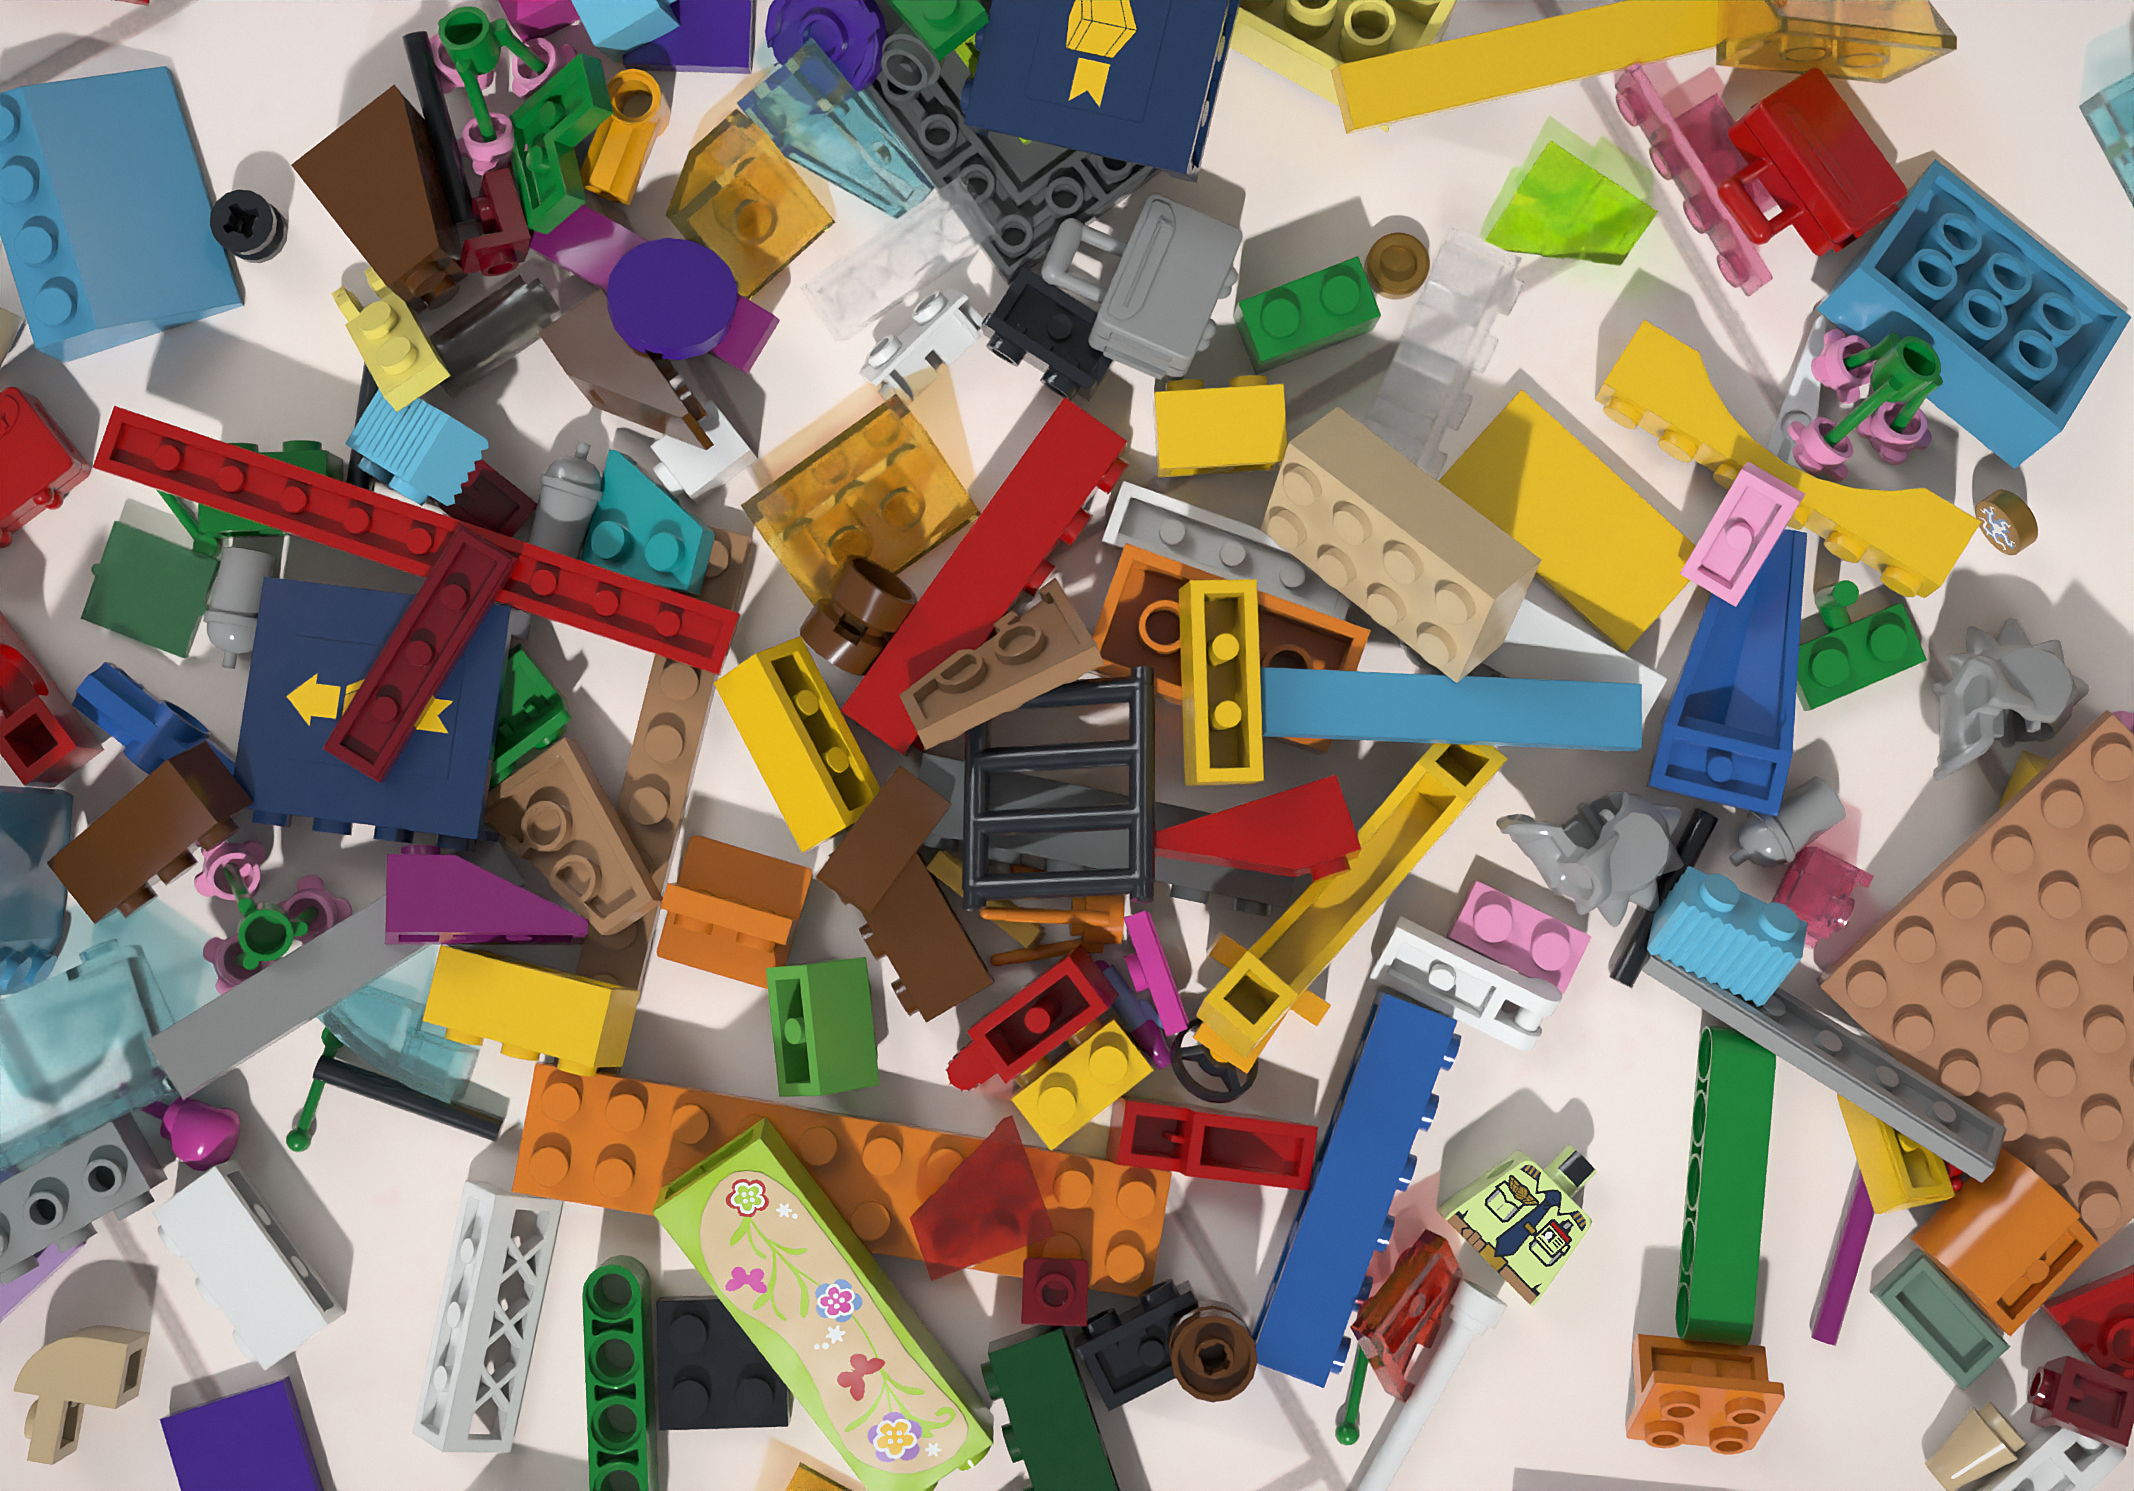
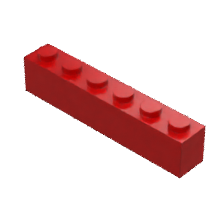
M1064 397L840 711L903 756L908 757L913 748L924 753L926 749L899 695L958 650H976L994 637L997 632L993 624L1012 611L1025 592L1033 598L1037 596L1038 590L1046 584L1056 568L1048 559L1062 540L1070 546L1075 543L1093 517L1091 513L1085 510L1088 503L1098 489L1108 495L1129 467L1130 463L1121 458L1126 452L1128 441Z

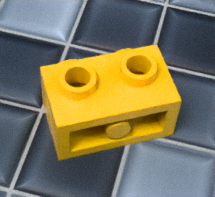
M1263 375L1229 379L1230 387L1204 389V381L1199 379L1167 382L1166 391L1155 392L1153 398L1157 478L1280 470L1288 446L1284 384L1268 385L1267 376Z
M1113 1014L1103 1022H1100L1098 1018L1094 1019L1068 1038L1066 1041L1071 1047L1052 1062L1044 1056L1014 1078L1020 1087L1012 1092V1102L1051 1151L1154 1071L1151 1063Z

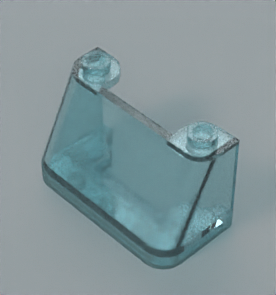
M117 939L102 942L79 953L83 964L0 1000V1174L12 1169L14 1165L126 1114L140 1111L146 1108L147 1105L170 1096L172 1098L179 1095L145 1042L176 1022L141 945H129L120 948Z

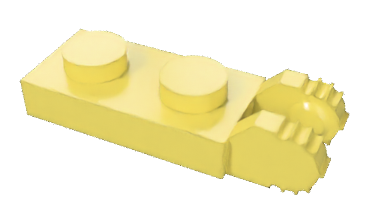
M370 267L364 271L367 276V282L375 294L381 298V301L374 302L363 309L352 291H348L344 285L331 295L347 319L348 323L345 324V327L380 392L394 410L398 412L451 375L413 308L392 292L373 268Z

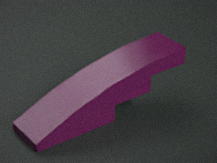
M582 205L549 234L533 231L530 236L529 248L537 255L582 278L596 290L601 288L607 295L609 275L621 256L639 244L649 241ZM737 293L736 314L731 323V329L724 341L707 353L748 375L779 324L780 319Z

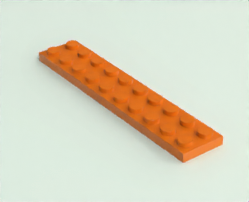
M542 1061L535 1063L512 1192L654 1216L652 1211L660 1189L767 1117L865 1248L871 1253L1023 1278V1262L1027 1257L1080 1258L1088 1262V1289L1138 1297L1141 1292L1153 1285L1172 1176L1171 1171L1116 1165L1109 1159L1055 1149L1051 1151L1049 1148L600 1071L596 1072L595 1077L576 1075L557 1069L558 1064Z

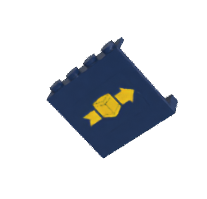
M992 0L990 12H986L990 22L975 34V47L977 51H980L975 76H968L961 93L960 108H962V114H966L963 124L981 135L988 136L989 131L1161 169L1173 178L1197 183L1241 0Z
M264 577L233 775L254 802L247 808L254 810L252 822L291 827L292 815L314 818L312 831L350 836L352 835L353 823L375 826L373 839L413 844L415 831L437 834L435 846L439 848L469 852L475 851L476 839L498 842V832L483 830L510 641L511 638L528 640L531 615L509 606L493 605L388 777L384 783H378L322 748L416 595Z

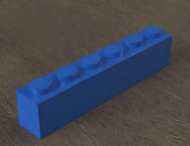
M1377 990L1313 1164L1309 1191L1303 1192L1251 1334L1256 1347L1257 1364L1321 1388L1325 1387L1330 1372L1337 1375L1341 1372L1351 1344V1338L1344 1335L1352 1311L1359 1314L1362 1313L1371 1292L1373 1277L1366 1275L1374 1250L1380 1253L1385 1251L1392 1235L1395 1216L1388 1214L1393 1197L1396 1190L1402 1192L1407 1190L1416 1168L1417 1156L1410 1154L1417 1131L1420 1129L1427 1132L1437 1111L1439 1095L1432 1093L1440 1069L1445 1071L1451 1069L1460 1047L1461 1035L1454 1033L1457 1020Z

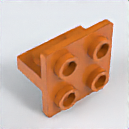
M693 835L689 840L677 883H667L660 909L667 910L668 914L657 947V956L768 989L766 968L787 965L812 881V869L700 835Z
M1637 1334L1632 1344L1636 1405L1625 1424L1626 1437L1634 1440H1645L1648 1445L1656 1448H1674L1682 1444L1710 1447L1713 1452L1724 1455L1739 1454L1746 1450H1752L1785 1399L1784 1384L1769 1381L1765 1346H1738L1680 1340L1676 1337Z

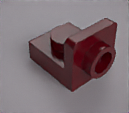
M509 168L484 172L479 196L472 198L475 223L481 236L464 241L460 263L464 274L481 271L483 276L490 277L509 273L516 269L519 263L524 262L531 237Z
M483 459L474 462L475 470L468 472L469 481L462 483V492L454 495L455 504L446 506L430 496V499L450 517L511 538L538 505Z
M1027 1257L1023 1262L1021 1324L1087 1326L1088 1262L1080 1258Z
M2068 1355L2048 1361L2044 1367L2040 1366L2037 1368L2031 1379L2027 1394L2028 1403L2034 1405L2030 1423L2043 1428L2057 1425L2117 1449L2128 1447L2134 1425V1380Z

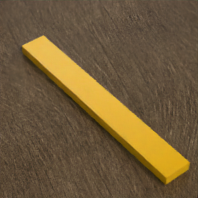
M1625 0L1340 64L1331 69V74L1346 134L1796 31L1812 25L1813 21L1808 0Z

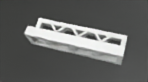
M465 1180L412 1434L441 1452H511L562 1208V1200L508 1192L488 1182ZM516 1209L539 1211L534 1235L517 1248L510 1237ZM518 1270L524 1280L522 1295L504 1312L497 1301L500 1284ZM505 1334L511 1343L509 1358L490 1375L484 1366L486 1350L501 1335ZM492 1397L498 1406L493 1434H469L473 1413Z

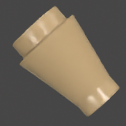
M1989 1402L1979 1411L1972 1407L1935 1455L1924 1464L1946 1491H1956L1960 1487L2018 1460L2015 1452L2027 1443L2004 1415Z

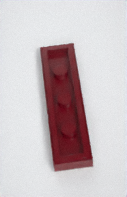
M460 524L322 749L376 782L384 783L520 560Z

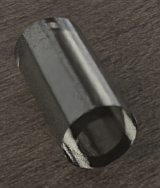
M521 274L517 275L429 336L451 375L439 384L452 399L541 339L539 332L554 322L551 315L559 311L560 307L538 277L528 284Z

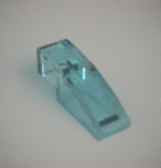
M367 985L317 1016L348 1048L373 1067L404 1085L448 1104L465 1097L480 1049L421 1030L426 1004Z

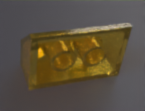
M1718 0L1716 65L1800 75L1815 67L1819 68L1827 78L1887 84L1957 50L1956 34L1929 0Z
M897 394L890 397L741 504V507L762 538L813 606L821 598L832 597L828 584L848 555L854 554L865 557L897 576L981 514L926 429Z

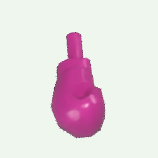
M143 1093L139 1094L135 1099L134 1108L162 1120L160 1127L162 1138L170 1141L171 1148L177 1158L193 1170L206 1171L212 1166L227 1162L232 1156L240 1135L239 1114L235 1110L226 1107L221 1109L215 1108L208 1103L189 1097L183 1100L181 1096L177 1097L170 1106Z

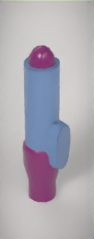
M1103 960L1095 961L1119 993V996L1111 1006L1130 1031L1132 1039L1153 1060L1159 1070L1171 1063L1170 1048L1163 1035V1026L1157 1012L1147 999L1138 1000L1113 964L1110 966Z

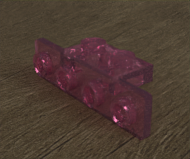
M1635 63L1625 69L1615 83V89L1618 92L1615 96L1618 109L1629 125L1632 127L1639 126L1652 146L1649 148V155L1658 173L1667 181L1672 179L1685 199L1683 201V210L1689 223L1698 233H1706L1719 253L1716 261L1723 277L1732 287L1738 288L1740 286L1743 293L1749 297L1772 281L1773 276L1752 242L1746 237L1717 195V186L1723 179L1729 178L1748 165L1727 134L1728 128L1735 121L1717 93L1674 119L1640 64ZM1758 178L1744 186L1763 214L1778 206Z

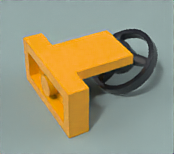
M1219 931L1206 953L1231 970L1248 949ZM1307 989L1290 1009L1313 1025L1318 1026L1331 1005ZM1288 1011L1246 1058L1242 1057L1201 1019L1195 1018L1189 1021V1024H1186L1188 1029L1178 1032L1171 1045V1065L1177 1079L1191 1094L1204 1101L1228 1103L1240 1098L1254 1083L1258 1073V1057ZM1197 1029L1193 1038L1202 1045L1181 1048L1185 1034ZM1182 1060L1198 1062L1200 1068L1208 1075L1221 1077L1229 1092L1213 1091L1200 1085L1188 1073ZM1236 1067L1247 1074L1245 1083L1241 1087Z

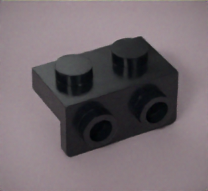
M1024 266L993 314L988 312L981 323L983 335L990 339L986 347L992 353L1016 367L1020 365L1022 360L1026 361L1044 373L1040 381L1047 388L1063 398L1066 397L1070 401L1078 394L1090 402L1115 360L1103 356L1104 352L1091 347L1089 344V335L1098 313L1053 284H1048L1042 277Z
M1173 1279L1161 1281L1138 1295L1141 1304L1119 1315L1115 1308L1106 1309L1088 1318L1087 1326H1080L1083 1333L1074 1337V1348L1080 1360L1084 1361L1108 1411L1176 1378L1173 1374L1167 1339L1171 1323L1179 1312L1199 1301L1189 1280L1177 1286Z

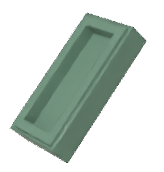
M1916 1248L1870 1291L1877 1301L1955 1385L1963 1390L1970 1386L2011 1347L1922 1251Z

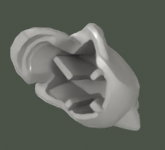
M2008 618L2005 621L1996 640L1987 632L1975 626L1967 628V653L1952 654L1948 657L1954 678L1935 682L1932 688L1933 693L1940 700L1938 766L1933 770V776L1936 781L1947 778L1986 753L1994 743V740L2001 741L2002 747L2011 748L2015 745V742L2036 740L2038 742H2045L2055 737L2071 718L2073 707L2089 692V685L2082 679L2072 675L2065 666L2062 646L2059 640H2049L2033 646L2018 621L2014 618Z
M1614 791L1593 801L1589 805L1582 802L1576 807L1578 814L1560 826L1548 821L1536 822L1532 817L1525 814H1511L1497 819L1496 825L1501 833L1509 834L1512 841L1531 859L1555 896L1566 895L1573 898L1579 915L1598 908L1602 916L1612 927H1617L1621 923L1629 902L1637 904L1650 912L1656 911L1659 908L1657 876L1679 870L1684 865L1670 838L1678 825L1681 816L1680 809L1673 806L1649 803L1642 796L1632 793Z

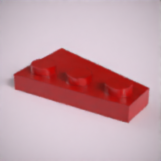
M2134 1265L2047 1300L2040 1306L2090 1364L2134 1380Z

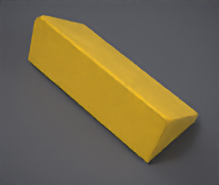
M1837 1094V1100L1873 1210L1876 1214L1897 1212L1955 1197L1944 1161L1941 1157L1845 1097Z

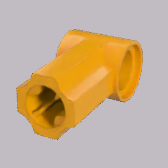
M637 69L620 71L607 84L614 113L597 127L580 170L584 189L614 203H622L629 206L656 138L664 133L669 125L671 116L669 103L653 76ZM645 94L653 98L652 106L644 115L636 118L623 115L624 105L634 95Z

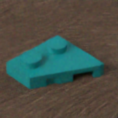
M609 449L602 476L601 491L604 493L602 500L597 502L581 561L659 587L700 595L715 533L697 516L688 513L681 507L679 500L666 488L650 479L636 466L637 462L630 456Z

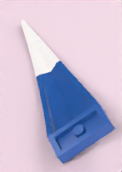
M1823 314L1813 324L1766 447L1768 451L1780 460L1803 472L1805 471L1797 464L1793 457L1792 448L1796 443L1788 434L1787 428L1793 421H1799L1807 427L1818 417L1821 382L1814 378L1811 371V362L1815 357L1820 356L1825 346L1823 338L1826 333L1827 319ZM1788 526L1785 527L1736 607L1710 593L1660 723V732L1647 787L1772 817L1778 816L1793 754L1799 641L1808 533L1806 527L1803 526L1801 530Z

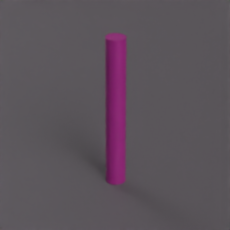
M1861 1170L1858 1173L1811 1334V1338L1834 1346L1837 1345L1875 1214Z

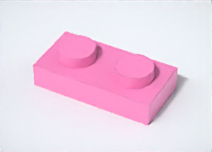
M1748 461L1741 469L1680 574L1736 607L1806 494Z
M1477 880L1472 881L1446 935L1447 938L1528 978H1541L1550 982L1562 994L1565 993L1592 937Z

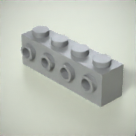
M130 1112L103 1125L0 1183V1282L3 1286L40 1266L34 1254L55 1243L62 1254L97 1234L92 1224L94 1220L113 1210L117 1219L121 1221L155 1201L149 1190L168 1178Z

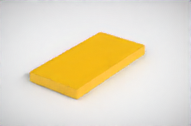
M1522 389L1438 480L1444 487L1539 557L1541 562L1535 577L1621 653H1626L1691 581L1680 573L1696 545Z

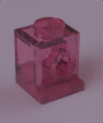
M1805 847L1795 855V859L1790 863L1771 902L1781 903L1789 907L1798 919L1807 922L1804 947L1814 950L1820 938L1828 939L1832 931L1837 933L1845 926L1855 904V900L1850 897L1853 888L1869 887L1874 876L1818 847Z

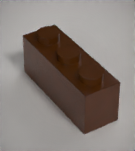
M203 741L167 759L47 862V865L94 924L117 911H120L124 918L127 919L158 897L152 888L158 881L161 880L167 886L195 867L199 862L192 853L202 846L206 852H209L234 835L240 829L234 822V819L254 802L208 743Z
M918 850L872 913L867 916L862 912L867 923L859 927V931L875 959L879 961L887 956L900 977L892 982L891 986L907 1014L912 1016L920 1012L927 1023L992 985L995 980L934 875L926 869L928 865ZM838 895L845 906L849 904L848 901Z

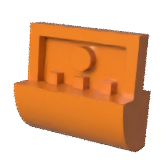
M2002 1148L1995 1170L1982 1183L1970 1177L1963 1184L1961 1190L1955 1192V1197L1948 1199L1910 1238L1949 1280L1958 1285L1995 1326L2010 1337L2100 1245L2077 1220L2081 1215L2053 1187L2027 1165Z

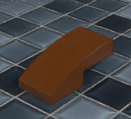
M899 765L838 845L816 878L865 915L869 916L905 870L918 849L948 812L952 803Z

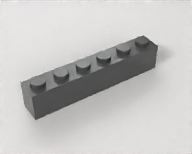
M923 753L918 779L951 802L952 805L922 845L957 852L959 840L963 841L964 762ZM1016 772L990 774V811L1129 803V796ZM1155 801V832L1213 813ZM1129 830L989 837V859L1019 865L1022 853L1047 858L1044 871L1049 872L1084 870V866L1097 869L1128 868ZM1155 856V881L1172 884L1170 897L1207 904L1209 892L1235 897L1232 910L1270 917L1272 905L1288 908L1294 877Z

